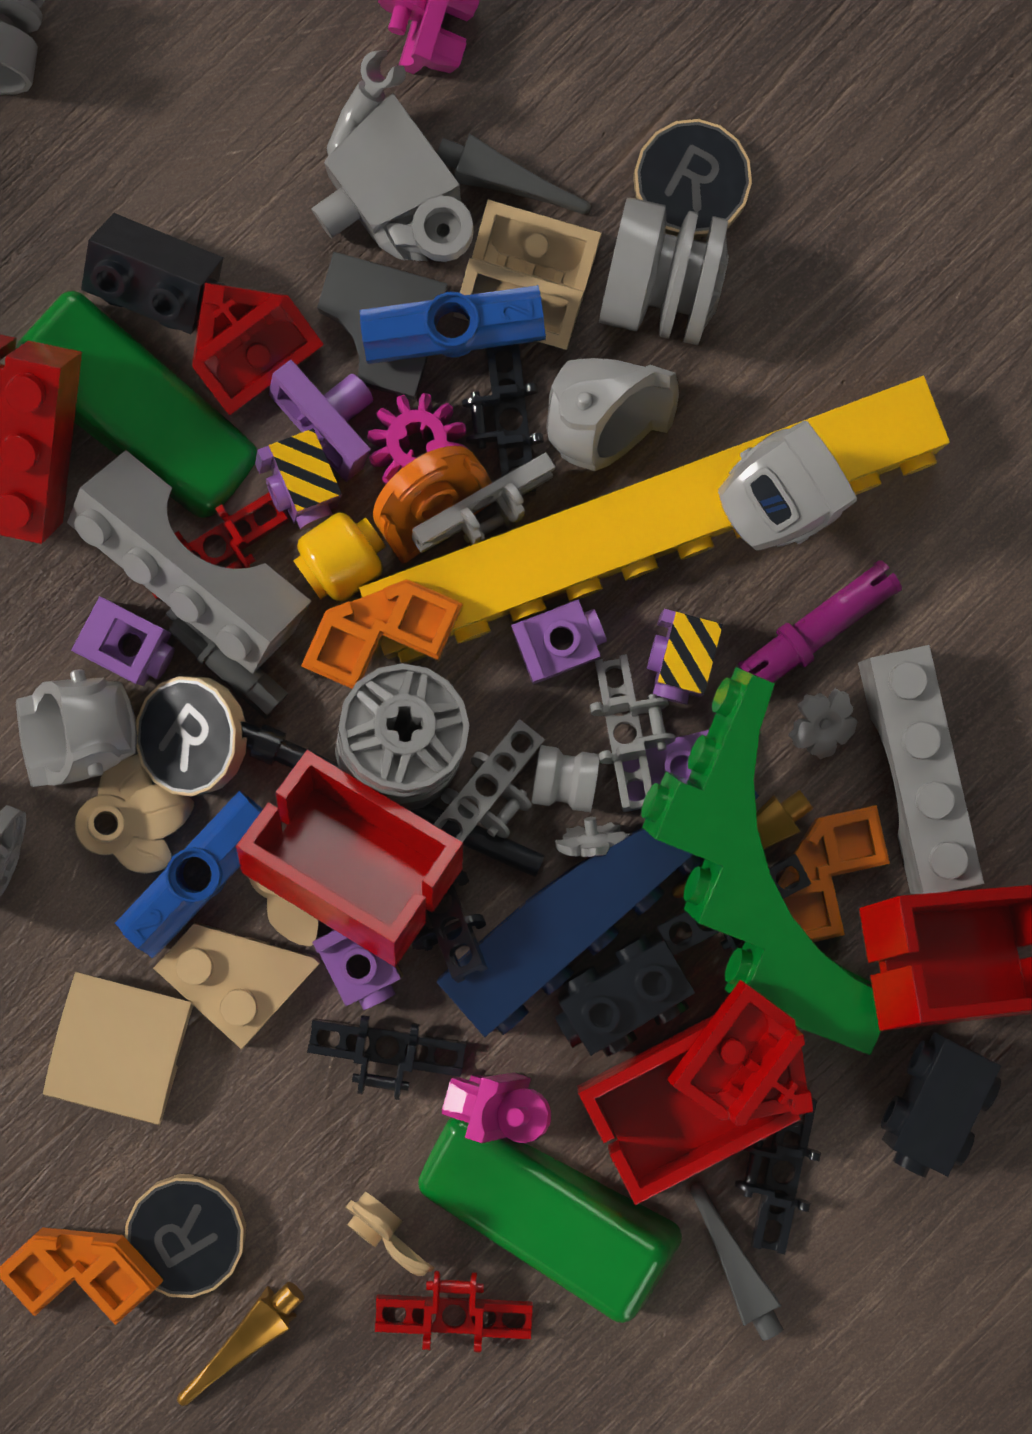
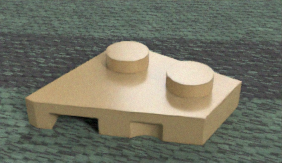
M197 922L189 928L153 969L242 1049L317 968L321 961L311 954L298 953L270 945L265 941L228 933L223 929Z

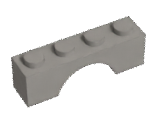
M125 450L80 487L67 523L78 532L85 542L96 546L122 567L133 581L143 584L170 606L176 616L192 624L213 641L225 656L237 661L253 674L295 632L311 600L266 563L250 568L232 569L208 563L191 553L175 536L168 520L167 502L172 487Z
M930 645L871 657L858 662L870 719L881 737L894 781L899 813L897 837L910 894L949 892L984 884Z

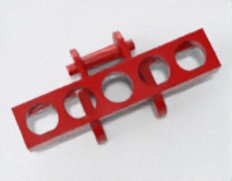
M268 492L231 516L222 504L215 509L224 522L190 543L186 541L180 531L174 534L184 547L193 554L197 552L202 560L219 565L236 554L238 560L225 568L243 569L250 568V564L256 560L252 554L245 557L242 550L289 522V519L284 511L279 512L276 509ZM265 505L274 507L277 516L261 526L258 525L255 521V512ZM241 520L248 522L252 529L245 536L241 535L235 525ZM212 536H220L226 542L225 553L217 558L208 556L204 549L206 540ZM152 593V594L154 595V597L156 598V600H158V601L161 600V599L158 598L154 593Z
M435 1271L434 1281L426 1282V1290H433V1297L377 1294L375 1332L423 1334L422 1350L431 1349L432 1332L474 1334V1352L478 1353L482 1352V1337L531 1339L533 1302L476 1299V1293L484 1292V1284L477 1283V1272H472L470 1281L441 1280L440 1271ZM440 1293L470 1294V1298L440 1297ZM449 1305H459L465 1311V1320L459 1326H450L443 1319V1311ZM383 1308H405L406 1316L399 1323L388 1322L383 1316ZM414 1308L424 1309L423 1324L417 1323L413 1318ZM483 1312L495 1313V1321L489 1327H483ZM504 1313H523L526 1319L521 1327L508 1328L503 1323L502 1316ZM436 1314V1317L432 1322V1315Z

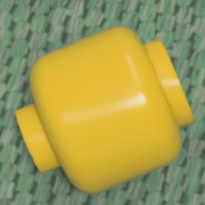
M340 512L335 513L298 540L297 547L300 556L293 561L320 600L329 595L336 601H345L360 591L359 587L370 584L382 574V562L377 553L386 546L366 517L355 523L349 515Z

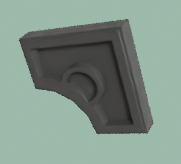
M333 251L317 306L319 313L340 323L353 338L359 354L358 377L367 387L398 396L405 395L408 399L416 401L428 356L367 364L359 310L433 300L436 296L447 292V283Z

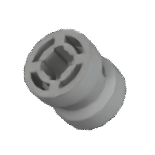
M540 745L531 803L550 806L555 801L568 803L572 810L591 813L599 767V754L581 752L576 756L563 755L557 747Z

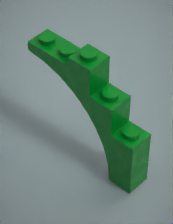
M736 667L732 677H726L716 691L712 704V711L716 715L707 736L701 735L690 752L688 769L692 771L688 780L666 771L661 784L654 783L651 786L642 806L641 816L645 818L642 828L658 841L705 859L702 867H695L688 877L683 895L684 900L687 901L684 910L699 924L745 941L742 949L737 948L733 952L726 967L725 981L727 984L725 990L729 994L741 979L795 1019L796 1027L871 1055L881 1032L879 1031L871 981L836 964L817 948L790 914L769 872L757 828L754 774L759 733L775 683Z

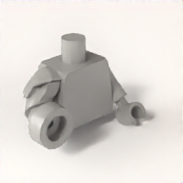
M388 51L370 52L361 63L363 80L357 84L343 107L326 148L328 157L324 164L328 177L337 190L311 208V210L330 238L335 237L359 220L378 246L397 259L428 261V257L434 261L441 262L455 260L469 248L474 231L470 211L461 202L460 185L395 95L392 93L385 98L384 88L398 86L404 81L406 76L404 66L392 67L385 79L381 74L380 64L387 56Z

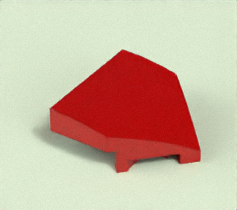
M212 283L204 284L192 367L229 416L270 386L273 373L289 360L298 365L324 345L288 295Z
M740 979L667 1080L673 1087L719 1120L730 1119L736 1126L747 1125L748 1120L787 1112H791L793 1115L813 1112L811 1092L807 1089L802 1052V1046L805 1045L804 1034L796 1029L795 1019Z

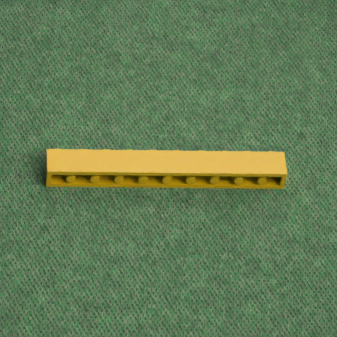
M924 375L803 420L812 426L834 456L855 495L881 485L879 475L900 467L903 476H907L936 464L937 460L934 454L950 443ZM801 422L795 423L782 429H790ZM772 433L359 587L360 593L364 597L408 579L462 603V610L450 636H455L457 644L489 633L491 629L488 622L510 614L513 623L543 613L547 610L544 601L566 593L569 602L594 594L603 589L600 583L601 579L622 572L625 581L650 573L659 568L656 562L657 558L678 551L681 560L693 557L714 547L712 537L733 530L736 538H741L729 522L722 508L718 488L728 478L732 468L741 460L740 453L749 447H755ZM383 637L380 646L387 659L398 656L401 663L407 664L427 657L388 638Z

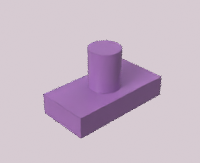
M289 360L276 370L272 375L269 396L301 432L314 428L328 463L347 482L364 468L371 450L347 423L373 402V397L368 387L358 376L350 374L322 395L292 360Z

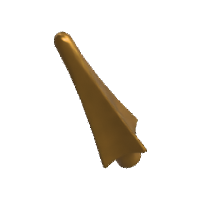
M800 789L781 803L773 795L756 813L757 828L763 850L801 832L795 822L814 808ZM689 875L672 888L671 891L674 897H683Z
M289 1281L276 1294L267 1286L219 1351L179 1393L177 1402L181 1406L188 1405L227 1371L290 1329L289 1322L297 1317L292 1311L304 1300L301 1290Z

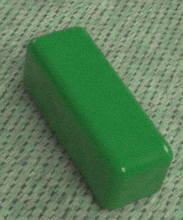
M67 291L61 294L18 341L16 349L29 340L81 351L82 357L74 423L117 456L125 450L170 485L172 490L169 496L195 516L208 518L217 514L215 508L221 504L223 506L226 504L255 465L257 449L239 429L82 293Z
M451 1117L439 1135L419 1177L418 1185L421 1193L433 1203L613 1321L625 1323L634 1319L649 1299L681 1244L682 1234L678 1225L641 1204L635 1205L630 1198L526 1143L514 1142L509 1138L486 1143L467 1139L465 1135L469 1123Z

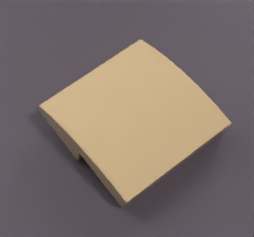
M488 199L472 258H469L460 293L471 295L539 285L546 340L538 342L567 350L602 232ZM454 312V317L469 321L464 315Z
M75 972L57 1031L43 1095L160 1126L178 1069L176 1062L193 1009L192 1003Z

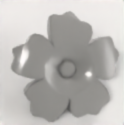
M836 688L828 698L821 693L815 696L806 694L803 701L798 703V708L807 719L795 720L794 729L788 736L792 738L793 745L797 748L807 747V751L819 759L832 756L836 751L837 742L843 745L855 733L858 721L850 716L853 712V706L850 704L849 695L845 691H839Z
M586 817L584 819L585 828L581 826L566 828L567 833L563 835V840H555V844L559 852L569 856L595 857L606 855L611 846L624 840L629 834L621 832L619 824L614 825L612 822H609L606 825L597 826L596 817Z

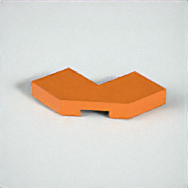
M405 579L387 586L383 590L335 606L325 611L301 667L353 689L357 681L366 676L383 637L439 661L463 604Z
M877 805L815 818L793 853L797 855L811 885L783 900L792 917L813 942L845 935L832 876L890 864ZM792 866L783 869L777 878L778 885L784 888L799 879L798 872Z
M42 1227L0 1266V1279L33 1316H36L75 1280L115 1325L163 1282L160 1275L123 1235Z

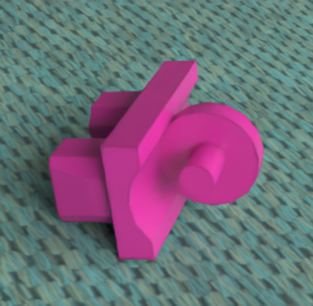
M379 0L380 6L392 14L388 26L390 32L404 35L408 21L412 20L399 65H403L405 71L413 75L423 66L446 73H452L456 70L463 58L466 38L441 28L444 14L446 12L467 22L474 16L480 0Z
M515 1072L486 1077L478 1074L471 1075L469 1080L460 1077L452 1078L442 1108L443 1115L469 1123L465 1138L479 1143L502 1138H509L519 1143L538 1140L546 1133L551 1122V1110L547 1100L534 1089H528L531 1081L530 1077Z

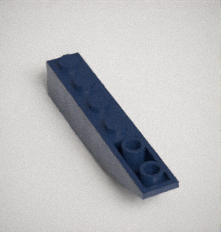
M755 791V800H756V799L759 797V795H758L757 792ZM643 828L630 833L624 840L611 846L606 855L588 857L574 865L528 898L481 939L478 944L488 967L487 970L482 972L476 970L464 976V981L457 983L452 979L450 971L447 969L438 977L437 983L484 1037L495 1028L501 1035H504L529 1013V1010L523 1004L540 989L547 995L553 993L575 972L568 965L585 949L593 956L601 951L620 933L614 924L631 909L638 916L644 913L664 895V890L659 886L662 881L676 869L682 876H685L697 867L704 858L658 841ZM470 950L458 960L460 967L467 965L472 959Z

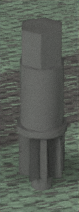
M171 608L166 613L173 621L168 631L197 657L199 663H205L264 719L287 697L288 693L261 667L252 674L240 663L225 656L213 641L192 624L181 620Z

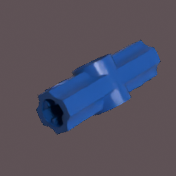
M539 285L463 295L459 292H446L436 296L433 300L359 310L367 364L440 354L447 357H460L476 349L546 340ZM451 312L464 315L470 322L467 331L456 338H447L436 330L439 319Z
M239 790L190 844L171 858L167 868L115 922L122 934L137 949L143 951L149 957L155 958L212 897L222 891L227 880L240 868L236 845L263 808L243 791ZM193 857L203 859L211 869V881L207 888L202 891L192 889L184 880V867Z

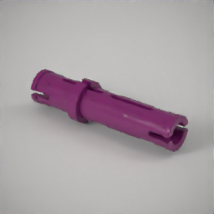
M878 560L870 569L795 624L791 625L786 622L776 631V638L746 660L740 661L736 664V667L772 683L798 664L803 668L814 661L813 653L892 595L902 591V586L897 576L893 572L887 577L885 573L890 567L883 561Z

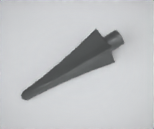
M469 134L465 146L443 138L437 154L445 165L456 169L454 178L460 184L519 195L553 204L580 214H588L591 210V205L588 201L538 177L503 156L472 134Z
M693 1183L690 1187V1192L715 1244L743 1326L753 1322L762 1341L775 1337L784 1330L774 1312V1309L782 1305L731 1235L703 1185Z

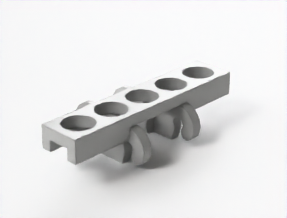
M545 452L414 527L412 530L413 542L420 553H423L461 530L465 533L463 535L467 543L471 542L474 545L484 541L485 535L502 525L508 530L514 529L516 522L523 519L525 512L522 506L524 502L522 495L552 479L553 474L551 472L555 470V465ZM495 501L497 514L479 524L473 513Z
M626 654L619 656L620 659L604 662L603 659L595 660L603 705L601 702H595L590 705V711L593 716H605L612 753L610 750L600 752L599 760L602 764H614L623 812L642 809L645 798L640 801L629 800L627 784L632 781L643 782L645 795H647L652 786L646 749L657 747L658 751H664L667 749L666 745L672 744L676 740L674 734L665 732L661 710L669 705L667 698H657L656 694H651L647 696V700L636 701ZM618 668L622 670L624 679L622 686L611 688L607 685L605 673L610 669ZM627 711H629L627 714H625V715H623V716H616V715H614V714H616V713H622V712H627ZM649 713L653 735L643 737L639 714ZM622 724L632 725L637 731L635 740L629 744H621L614 738L615 729ZM639 759L640 769L633 773L623 770L622 762Z
M519 719L490 756L482 752H476L471 758V763L479 769L459 793L450 788L444 790L441 794V799L450 805L433 825L441 829L448 820L454 821L460 827L461 832L457 835L456 839L461 842L465 840L479 822L488 829L489 835L507 838L510 834L506 826L518 809L528 811L532 805L526 797V791L523 789L518 790L511 784V781L545 739ZM518 734H524L531 742V745L524 753L515 751L511 746V742ZM501 755H506L513 761L514 766L509 772L496 762ZM484 776L496 785V793L493 796H483L476 790L475 781L479 777ZM501 795L508 802L499 814L495 816L489 809ZM466 798L475 801L478 805V808L475 805H473L470 801H468Z

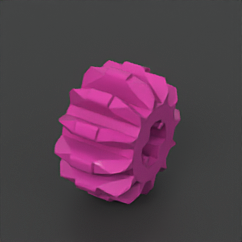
M423 393L419 398L418 410L410 409L409 400L405 395L397 397V405L401 413L399 416L395 417L389 410L381 408L377 412V417L388 430L373 429L369 430L367 435L370 443L384 447L373 452L369 456V460L373 467H383L390 464L382 477L383 482L387 484L399 470L416 459L412 449L407 454L402 451L410 446L409 436L413 433L421 432L423 440H426L428 436L433 438L432 441L426 444L427 452L447 446L465 447L453 441L466 435L467 431L463 422L446 425L454 412L453 407L449 403L441 405L434 414H431V395Z

